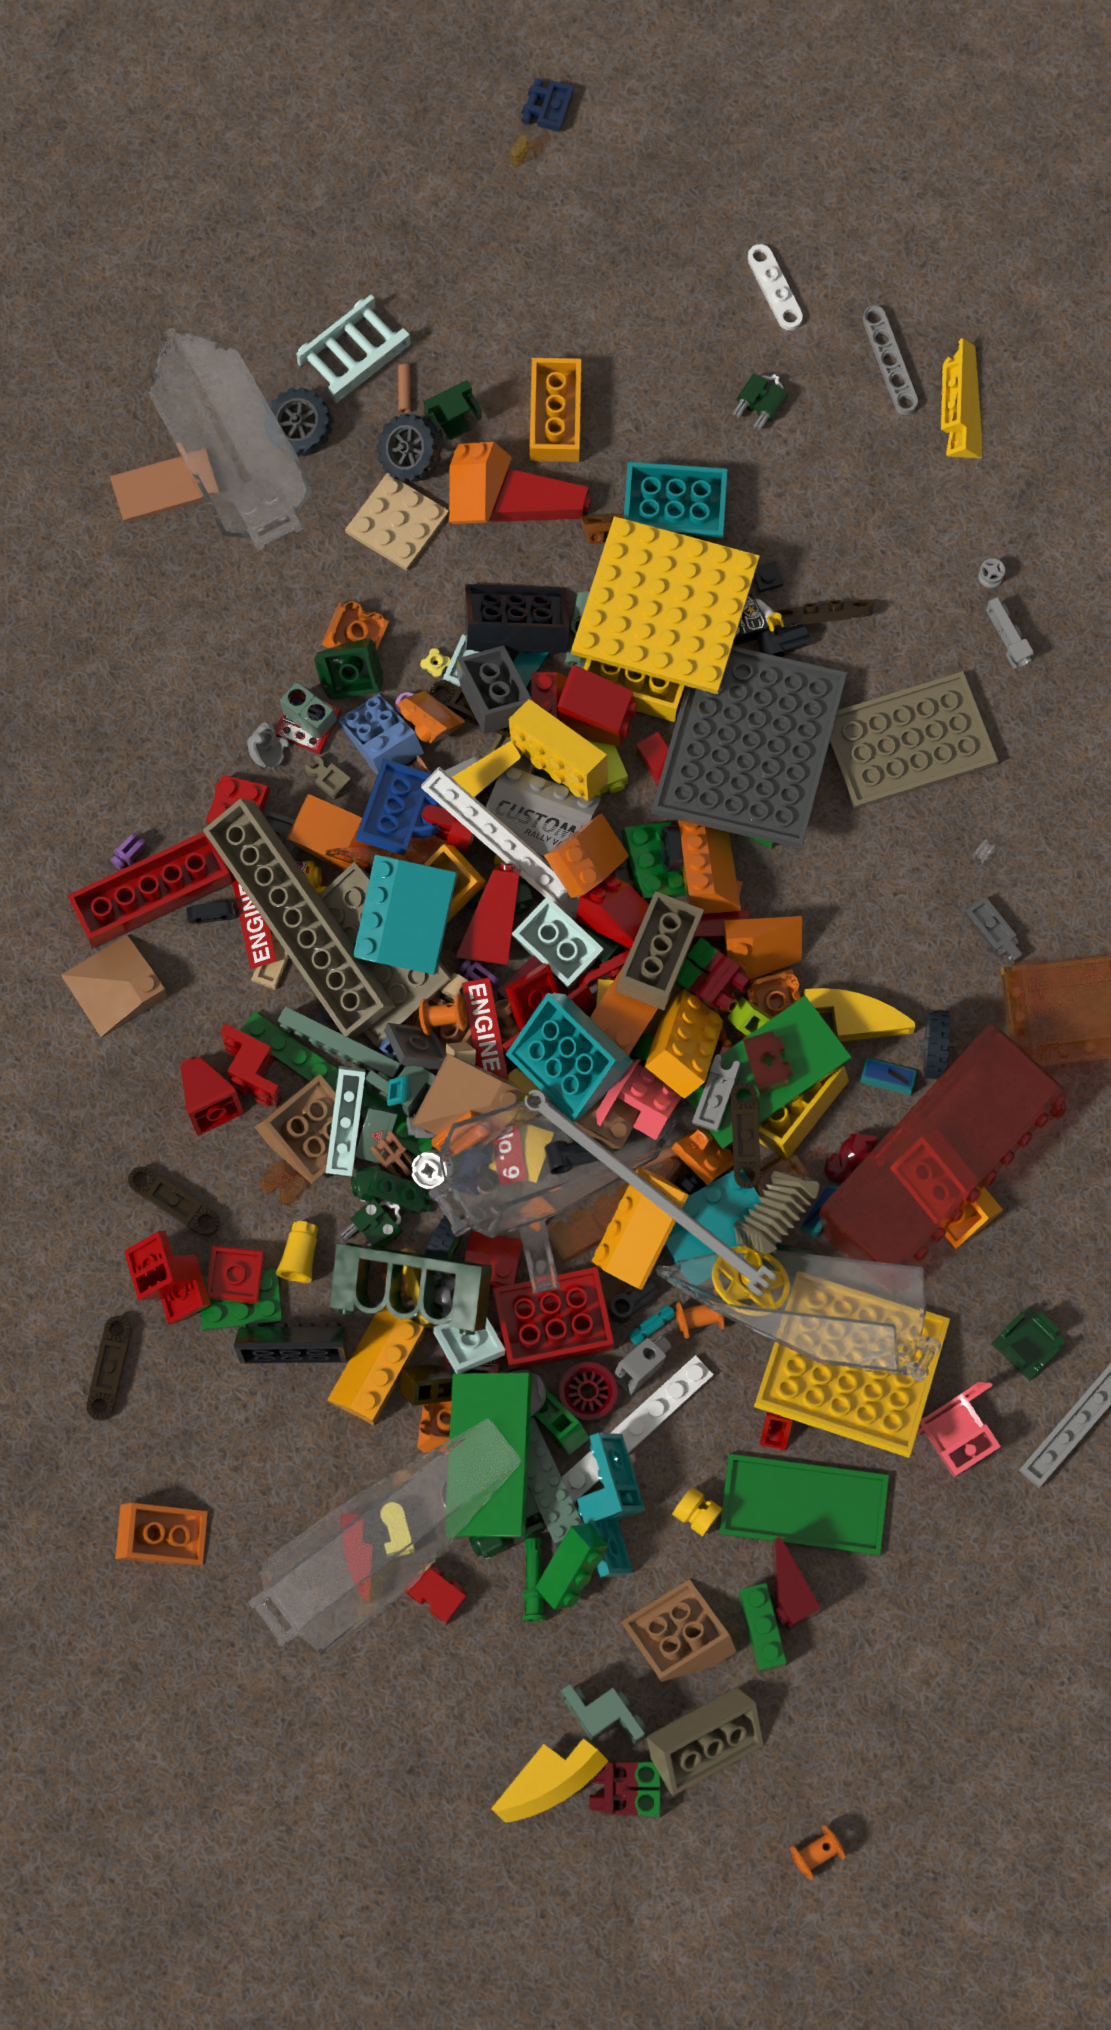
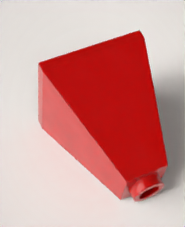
M190 1057L180 1065L186 1111L197 1137L245 1114L235 1088L200 1057Z

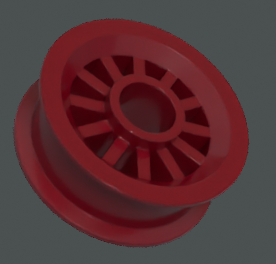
M582 1362L572 1366L565 1372L559 1385V1397L562 1405L575 1418L583 1421L597 1420L606 1415L613 1408L618 1394L617 1383L613 1374L606 1367L594 1362ZM586 1374L592 1375L590 1380H587ZM581 1375L583 1377V1382H581L578 1378ZM595 1376L600 1378L596 1383L594 1382ZM574 1381L578 1386L572 1385L571 1383ZM603 1382L606 1385L604 1387H599ZM584 1387H592L596 1394L593 1398L586 1399L580 1392ZM568 1390L574 1391L576 1393L568 1394ZM608 1392V1396L600 1393ZM578 1398V1399H577L575 1402H573V1403L570 1401L571 1399ZM598 1399L606 1402L602 1405V1403ZM580 1403H583L581 1410L576 1408ZM593 1403H594L599 1409L594 1410ZM586 1405H589L590 1411H585Z

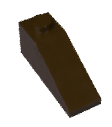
M419 1365L403 1367L400 1392L412 1406L451 1401L453 1374L456 1373L453 1367ZM470 1369L461 1374H477L488 1372L486 1370Z

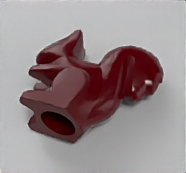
M850 1134V1137L842 1143L839 1154L833 1153L830 1158H827L824 1166L827 1177L834 1182L843 1183L852 1176L854 1167L863 1168L865 1184H869L871 1179L879 1176L883 1172L884 1167L881 1163L874 1161V1159L881 1158L882 1154L872 1151V1144L878 1140V1136Z

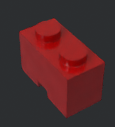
M422 1563L404 1586L403 1591L420 1605L424 1601L430 1605L429 1612L447 1625L465 1602L466 1595L463 1594L465 1589L454 1580L451 1583L447 1582L442 1578L444 1573L432 1563L429 1567Z

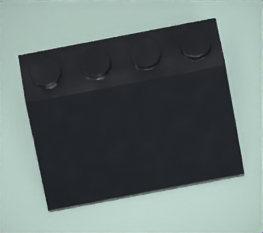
M465 584L466 650L481 652L504 645L507 652L516 651L528 654L534 652L549 654L567 653L569 619L565 588Z
M337 1322L325 1323V1327H314V1323H299L298 1327H288L287 1323H273L272 1327H261L259 1323H247L245 1327L238 1328L234 1349L240 1364L347 1363L346 1326H341V1323Z

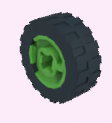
M448 1214L444 1215L432 1235L424 1255L452 1259L464 1234L466 1223ZM437 1271L438 1275H442L444 1273L442 1271Z

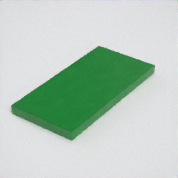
M806 995L720 1055L723 1061L722 1069L729 1070L734 1061H739L742 1064L735 1086L744 1082L751 1084L756 1089L759 1125L852 1060L850 1054ZM713 1061L710 1064L705 1082L685 1098L695 1112L709 1077ZM740 1089L736 1094V1098L740 1103L746 1104L751 1100L752 1094L748 1089ZM731 1097L719 1131L709 1130L723 1151L733 1144Z
M453 1374L445 1516L446 1537H525L532 1374Z
M729 1454L719 1535L774 1542L775 1538L780 1536L785 1544L880 1556L889 1475Z

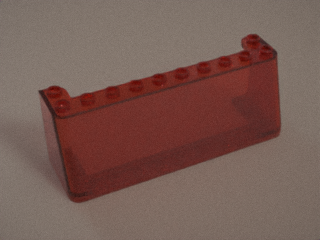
M993 1023L988 1025L826 1200L819 1212L823 1236L891 1292L896 1294L899 1289L904 1290L912 1281L910 1276L912 1273L911 1266L916 1261L921 1262L929 1252L928 1248L934 1241L938 1243L945 1236V1229L951 1223L955 1224L964 1214L963 1209L969 1203L972 1205L978 1200L981 1195L980 1191L986 1184L990 1186L999 1175L998 1171L1003 1165L1007 1167L1011 1164L1016 1156L1015 1152L1020 1147L1024 1148L1030 1143L1034 1131L1037 1128L1042 1129L1049 1120L1052 1121L1054 1118L1058 1120L1064 1115L1067 1110V1090Z

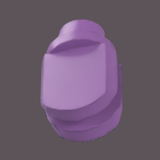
M133 832L119 848L113 851L117 857L113 856L110 861L119 870L125 867L124 863L127 866H131L133 861L147 846L148 842L144 839L139 840L140 836L136 832Z
M467 959L459 969L463 974L466 973L464 978L468 981L490 977L491 985L496 986L499 983V980L483 968L479 961L473 964L471 960Z

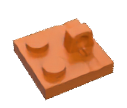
M698 1127L684 1136L671 1148L707 1185L734 1168V1159L729 1149L723 1151L714 1137L703 1127Z

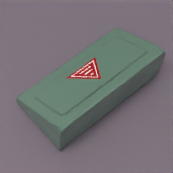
M377 1106L370 1107L354 1157L380 1163L376 1160L377 1158L371 1152L370 1147H375L379 1144L378 1140L380 1138L384 1139L387 1137L388 1131L393 1133L398 1114Z

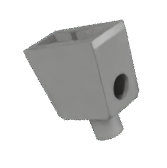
M660 1336L654 1342L646 1338L619 1362L613 1375L616 1382L632 1396L662 1367L666 1359L665 1353L671 1348L670 1342L663 1336Z

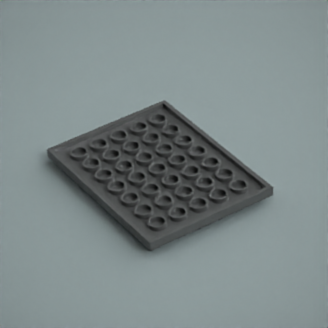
M732 646L718 694L686 686L651 814L802 849L847 672Z

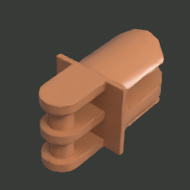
M388 1131V1136L384 1139L380 1138L378 1140L379 1144L375 1147L371 1146L370 1150L377 1158L376 1160L382 1163L390 1174L400 1177L391 1165L393 1163L405 1177H408L411 1173L399 1157L401 1156L411 1169H413L411 1167L413 1160L406 1153V1148L401 1145L394 1134Z

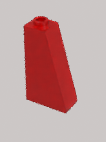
M507 469L489 521L580 519L584 511L589 512L592 497L588 496V487Z
M500 863V866L494 867L458 949L456 958L508 965L521 869H515L514 864Z

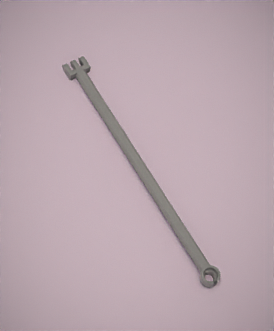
M539 1090L528 1092L532 1097L539 1096L541 1099V1103L538 1106H534L532 1099L525 1096V1105L528 1109L540 1112L748 1278L750 1281L746 1286L760 1298L764 1295L763 1291L756 1286L760 1283L768 1289L771 1285L763 1277L767 1275L771 1280L775 1281L778 1276L764 1265L759 1270L547 1102L544 1093Z

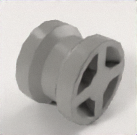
M995 558L985 560L978 574L980 583L987 588L998 587L1002 583L1005 566L1000 560Z

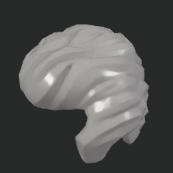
M263 722L247 740L248 751L253 761L261 767L274 769L282 763L285 757L283 753L284 748L289 747L288 740L285 737H276L273 725L268 722Z

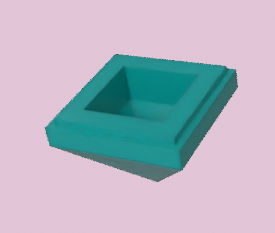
M402 1076L389 1080L387 1105L393 1106L407 1102L412 1095L409 1077Z

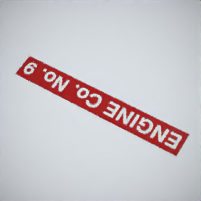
M218 783V784H215V794H216V791H217V788H218L219 783ZM230 871L250 969L276 962L277 959L269 926Z
M490 977L463 982L462 987L473 1046L476 1050L477 1066L509 1080ZM513 1111L508 1120L491 1138L499 1186L528 1181L515 1111Z

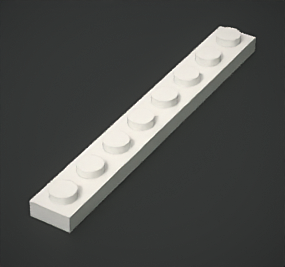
M438 767L422 783L421 788L502 860L506 863L514 864L515 869H521L520 875L545 898L548 896L569 917H577L580 896L571 898L550 864L443 769Z
M695 1355L611 1433L623 1435L629 1454L709 1381L714 1374ZM591 1451L562 1477L573 1503L578 1501L577 1498L582 1497L600 1480L597 1460Z

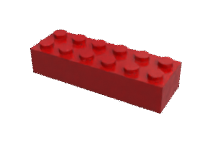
M201 832L67 895L93 949L231 884L232 881L223 859L206 834Z

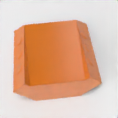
M349 601L346 604L340 602L335 609L322 640V646L332 648L371 638L376 643L377 650L389 620L376 612L369 613L362 610L361 605L354 601Z
M426 691L406 697L397 703L402 715L416 726L415 733L419 739L430 744L446 738L465 723V720Z
M786 969L751 979L753 985L746 992L748 1001L762 1009L772 1018L801 999L798 990L799 982L797 977L794 976L793 969Z
M451 1401L422 1405L417 1448L422 1452L449 1455Z

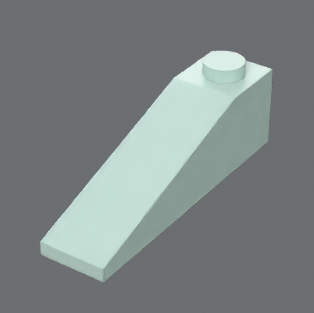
M339 1066L326 1173L352 1176L365 1069Z

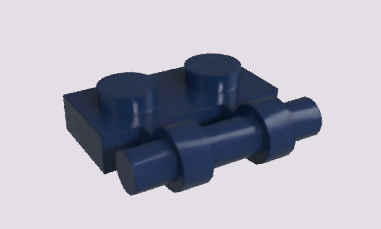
M536 78L533 85L529 88V98L527 104L523 106L521 122L529 125L533 117H538V127L560 132L574 92V86L551 80L549 87L545 88L542 87L544 81ZM541 98L544 99L542 107L536 105L538 99Z

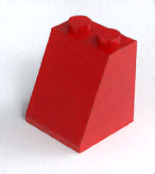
M572 665L557 707L560 721L584 739L621 747L624 737L627 738L629 735L630 719L635 717L638 703L634 701L632 690L581 667Z

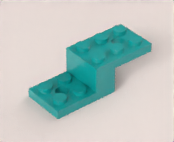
M596 1433L589 1436L591 1441L590 1450L597 1460L599 1467L598 1476L605 1488L577 1498L579 1504L578 1513L584 1524H590L609 1545L603 1554V1560L595 1568L600 1577L626 1576L632 1574L633 1570L618 1521L644 1512L645 1507L623 1435L618 1433Z

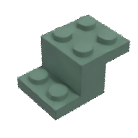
M405 1066L398 1077H409L412 1095L407 1102L391 1107L406 1117H412L422 1104L436 1077L430 1073L431 1069ZM370 1071L365 1077L366 1089L387 1103L388 1084L391 1079L381 1072L376 1074Z
M569 1684L561 1690L562 1699L591 1741L617 1723L622 1726L634 1745L644 1738L645 1733L643 1731L646 1726L637 1714L631 1715L627 1709L630 1703L621 1691L616 1693L612 1688L585 1707L587 1699L578 1687L573 1689Z

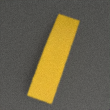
M817 988L805 989L804 996L806 995L819 1014L832 1013L835 1036L840 1042L914 1033L915 1022L894 1007L875 998L840 989Z
M584 1739L581 1740L566 1760L543 1744L491 1809L506 1823L539 1814L563 1802L583 1788L608 1763V1760L598 1749Z

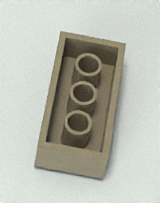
M655 891L619 976L615 992L665 1010L700 925L704 910Z

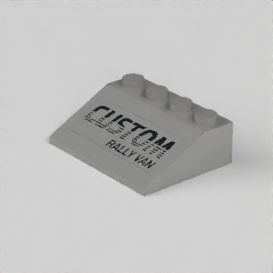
M509 767L498 777L486 808L546 860L544 854L596 817L600 799L593 797L588 802L582 797H576L566 786Z

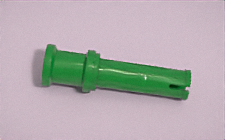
M536 1538L525 1539L526 1590L522 1593V1598L525 1599V1615L522 1616V1621L545 1622V1598L535 1588L542 1576V1539L538 1538L536 1541Z

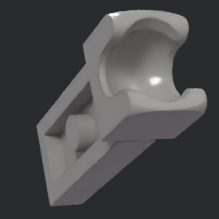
M998 597L989 601L986 611L1008 649L1006 656L1013 669L1015 670L1030 663V656L1034 655V652L1026 638L1021 640L1022 635L1018 626L1013 625L1009 619L1010 613L1007 606L1001 604Z
M716 1055L709 1077L692 1121L694 1125L715 1132L719 1131L732 1089L738 1080L742 1064L739 1061H734L729 1070L722 1069L723 1061L720 1055Z

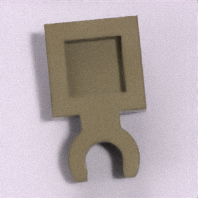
M315 755L313 757L314 762L319 766L316 769H312L306 765L305 771L309 776L318 777L315 780V784L335 800L351 783V778L333 763L326 768L322 758Z

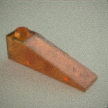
M409 842L405 856L376 846L330 849L326 851V855L351 864L354 861L359 862L362 867L372 870L375 855L423 865L429 859L431 851L422 849V845L419 843Z

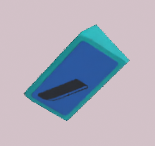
M866 1058L860 1083L911 1095L916 1070Z
M826 1186L800 1229L817 1238L842 1199L844 1189Z

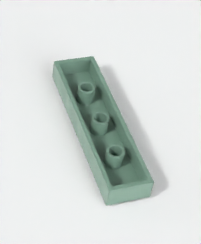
M284 1007L277 1020L283 1031L289 1034L292 1031L297 1038L303 1041L308 1039L311 1045L317 1048L322 1046L325 1052L331 1055L336 1053L341 1060L345 1062L350 1060L355 1067L359 1069L366 1068L368 1073L370 1071L376 1074L381 1072L390 1079H394L403 1070L400 1063L348 1037H344V1035L287 1007Z
M532 1415L530 1416L527 1485L554 1544L558 1548L570 1526L582 1525L583 1523Z

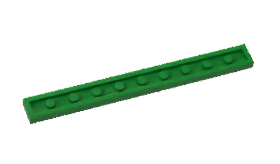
M254 1012L241 1028V1032L270 1046L273 1057L308 1082L321 1074L336 1093L337 1068L258 1013ZM363 1088L360 1118L365 1121L368 1110L372 1106L397 1113L398 1116L393 1134L408 1152L417 1157L427 1151L437 1150L432 1146L433 1138L409 1136L407 1117ZM459 1153L450 1158L453 1171L450 1179L457 1171L462 1155Z

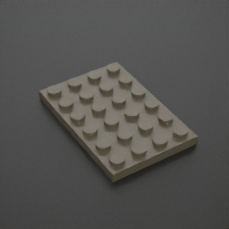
M963 671L838 710L829 742L853 809L979 771L998 763Z
M355 861L319 894L354 947L370 880L368 873L359 862ZM364 960L396 1006L364 1031V1033L375 1047H378L387 1037L384 1029L388 1023L404 1025L419 1011L420 1001L426 999L429 1002L453 979L439 961L436 975Z

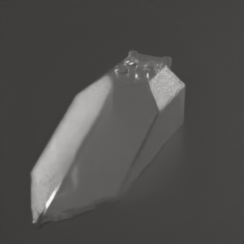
M175 328L168 329L166 331L168 338L166 343L162 344L154 371L155 383L154 386H150L148 394L222 536L251 538L257 551L265 548L264 545L294 530L295 532L302 530L303 528L296 515L313 491L297 454L239 352L231 347L228 350L219 348L216 342L190 333L178 334ZM288 519L290 520L289 522H287V523H285V524H283V525H281V526H279V527H277V528H275V529H273V530H271V531H269V532H267V533H265V534H263V535H261V536L258 535V534H260V533H262V532H264V531H266V530H268V529H270V528H272V527H274V526H276V525H278V524H280V523H282V522H284V521H286V520H288Z
M539 1096L531 1098L534 1106H538L541 1103ZM683 1097L681 1098L656 1140L633 1127L622 1149H606L634 1171L638 1167L653 1161L660 1154L664 1143L668 1140L682 1116L688 1101ZM524 1100L454 1123L439 1153L445 1183L433 1187L429 1191V1195L441 1207L452 1225L451 1230L455 1236H460L473 1229L492 1238L558 1215L618 1181L621 1177L601 1161L574 1166L570 1171L563 1174H551L544 1147L554 1141L571 1143L575 1142V1140L540 1112L528 1109ZM640 1110L638 1111L636 1120L638 1119V1117H639V1115H640V1113H641ZM447 1194L452 1196L466 1219L461 1220L447 1199Z
M775 1250L769 1254L781 1263L790 1281L789 1295L784 1304L777 1310L757 1308L758 1306L751 1299L739 1301L748 1306L726 1303L716 1291L712 1281V1268L719 1256L716 1253L677 1261L672 1266L659 1265L656 1268L657 1275L709 1309L818 1363L860 1369L867 1372L877 1371L892 1375H909L916 1381H924L929 1373L928 1366L933 1356L939 1352L941 1347L938 1339L922 1336L926 1315L924 1271L922 1267ZM741 1253L739 1255L744 1258L745 1253ZM761 1258L766 1268L776 1271L770 1263ZM719 1272V1279L726 1291L731 1281ZM783 1287L770 1290L774 1303L781 1297ZM917 1350H924L919 1362H912Z

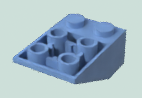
M377 694L337 720L377 775L383 758L406 765L416 759L417 755L420 756L424 753L416 733L380 694Z

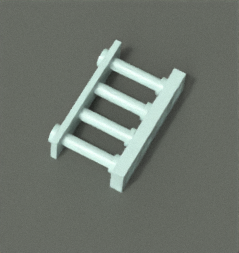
M372 295L366 299L359 300L351 311L313 341L303 344L296 353L297 362L300 366L309 361L330 383L328 387L329 396L335 403L342 400L410 346V334L404 328L399 332H392L373 312L375 309V299ZM365 317L386 339V342L380 347H374L354 326L362 318ZM347 332L368 354L361 362H356L335 341L343 333ZM327 346L349 368L348 372L342 377H337L317 356Z

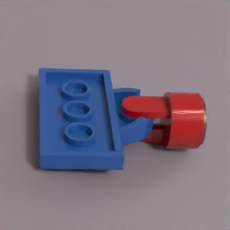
M383 758L355 840L405 856L411 837L422 839L435 835L445 840L447 845H453L458 850L466 852L470 850L474 834L421 788L422 783L431 775L430 773Z

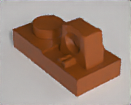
M624 514L580 516V525L586 533L588 544L603 543L604 534L610 530L614 516L624 519Z

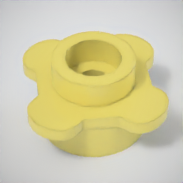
M433 648L429 651L427 658L421 660V668L427 669L433 677H440L445 667H448L450 658L448 656L444 657L439 653L438 649Z

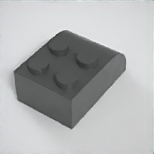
M504 645L457 658V674L461 689L484 734L509 727V718L528 699L532 701Z

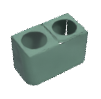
M297 681L280 699L283 714L314 738L323 737L337 721L334 710ZM301 692L305 694L306 700L299 706L292 705L288 701L295 693ZM314 704H318L325 710V716L319 721L311 720L307 714L309 707Z

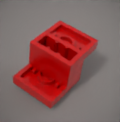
M225 1023L220 1031L222 1041L226 1047L225 1050L235 1056L227 1070L231 1084L234 1085L233 1087L236 1092L244 1096L249 1093L256 1097L255 1100L259 1104L268 1108L270 1105L277 1108L282 1099L279 1086L265 1079L267 1072L274 1062L271 1047Z
M157 1231L124 1250L138 1301L161 1300L168 1324H176L211 1305L196 1255L173 1256L166 1231Z

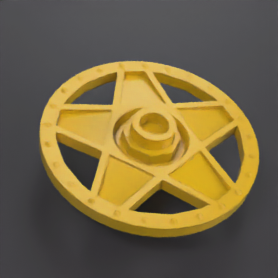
M746 1246L732 1247L738 1254L745 1253L744 1259L758 1270L763 1265L761 1258L776 1269V1271L770 1270L778 1276L775 1281L771 1280L767 1275L763 1277L771 1285L768 1289L760 1283L756 1286L764 1293L761 1298L746 1286L750 1281L748 1278L718 1256L712 1268V1281L718 1294L730 1306L744 1313L763 1315L776 1311L784 1304L789 1295L790 1281L784 1267L772 1255L758 1253ZM719 1272L731 1281L726 1291L719 1279ZM783 1287L781 1297L774 1303L770 1290ZM751 1299L758 1307L748 1306L739 1301Z

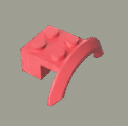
M636 1059L633 1060L619 1082L608 1091L596 1112L597 1124L601 1126L614 1102L619 1098L641 1111L633 1127L656 1140L682 1097L650 1070L640 1065L642 1060Z
M976 1383L920 1421L916 1436L924 1431L953 1477L1001 1447L988 1426L983 1424L969 1403L992 1387L991 1383Z

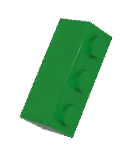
M590 1524L570 1526L535 1588L554 1610L573 1607L578 1602L579 1595L585 1585L590 1582L591 1575L596 1566L603 1560V1554L609 1545Z
M764 1583L740 1589L738 1594L758 1673L785 1667L786 1659L767 1584Z

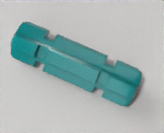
M665 1305L659 1310L660 1313L653 1314L640 1324V1328H635L629 1332V1339L633 1344L639 1345L644 1341V1337L651 1336L664 1326V1322H669L675 1318L674 1310L669 1305Z

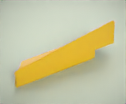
M962 338L958 341L959 349L954 357H947L943 363L941 430L945 433H950L946 456L982 458V429L976 348L972 343Z
M509 741L452 778L475 797L518 761L521 756L512 741Z

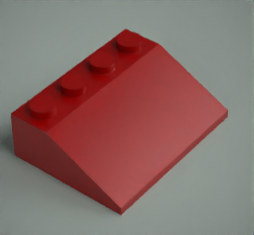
M597 1267L493 1288L509 1372L612 1351L614 1349V1341Z

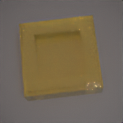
M520 134L509 152L510 165L519 167L528 152L527 136Z

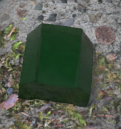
M371 638L335 646L318 652L315 656L314 662L320 684L329 699L379 693L383 686V670L376 650V643Z

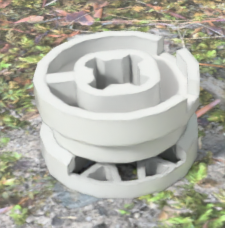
M430 1150L418 1155L411 1166L413 1167L412 1176L414 1181L426 1189H433L444 1184L443 1182L449 1180L453 1172L450 1158L446 1155L442 1157L441 1154L443 1153L439 1150Z

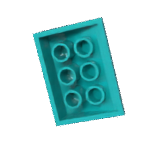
M628 462L624 519L682 535L723 538L727 469Z
M375 855L353 957L436 975L458 873L387 856Z
M557 993L546 994L505 1054L572 1122H576L619 1082L633 1062L566 994Z
M742 1169L740 1179L745 1183H750ZM733 1170L688 1196L682 1209L732 1248L741 1246L736 1242L734 1223L738 1220L745 1221L743 1215H750L749 1209H756L753 1203L761 1202L754 1187L744 1189L736 1183ZM675 1222L663 1248L693 1293L712 1282V1268L719 1255L679 1223ZM741 1253L739 1255L744 1258L745 1253Z

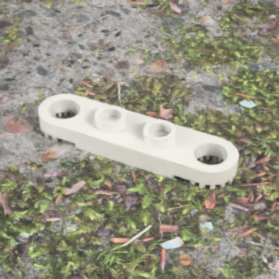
M762 244L751 247L748 252L749 265L779 325L785 330L797 329L802 323L803 315L769 247ZM762 252L767 256V259L763 262H758L753 258L754 254ZM786 313H793L796 315L797 320L789 323L784 320L783 316Z

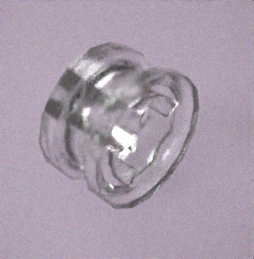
M985 839L977 848L973 857L975 859L980 858V863L984 864L997 846L995 844L990 845L989 840Z

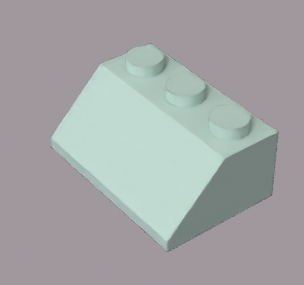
M548 896L512 933L513 938L532 956L534 955L542 963L550 965L552 973L568 990L577 983V980L583 973L586 974L604 950Z

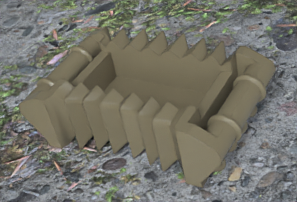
M786 1170L782 1173L774 1171L771 1175L773 1184H766L769 1190H763L765 1196H759L761 1203H753L756 1209H749L750 1215H743L745 1221L738 1220L734 1223L733 1227L737 1244L764 1254L777 1250L775 1242H782L780 1235H789L787 1229L795 1228L792 1221L801 1220L798 1213L806 1212L804 1206L811 1205L808 1199H815L817 1197L820 1186L817 1181Z

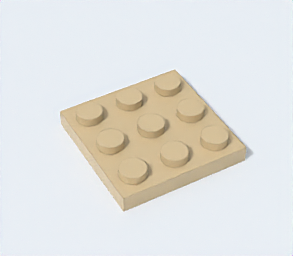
M387 473L346 527L345 533L407 571L449 515V510L402 481L390 477V474Z

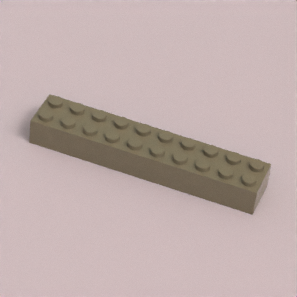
M240 798L203 829V832L344 1037H358L396 1007L365 961L353 957L354 945L253 800Z

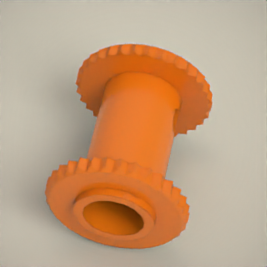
M456 994L454 1003L429 1006L427 1000L422 999L419 1004V1019L423 1032L429 1036L431 1035L432 1027L458 1023L461 1030H465L467 1028L468 1014L462 995Z
M715 1293L711 1294L712 1302L691 1308L682 1309L680 1302L676 1303V1318L684 1338H689V1329L718 1322L721 1330L724 1329V1312L721 1302Z
M826 1825L822 1826L825 1835L802 1850L797 1851L793 1845L790 1847L795 1864L808 1880L814 1879L811 1870L837 1854L842 1860L845 1859V1853L840 1841ZM823 1844H827L829 1846L828 1851H825L822 1848Z

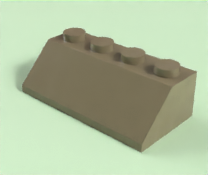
M739 1688L727 1692L647 1736L651 1760L673 1796L764 1746L756 1703Z

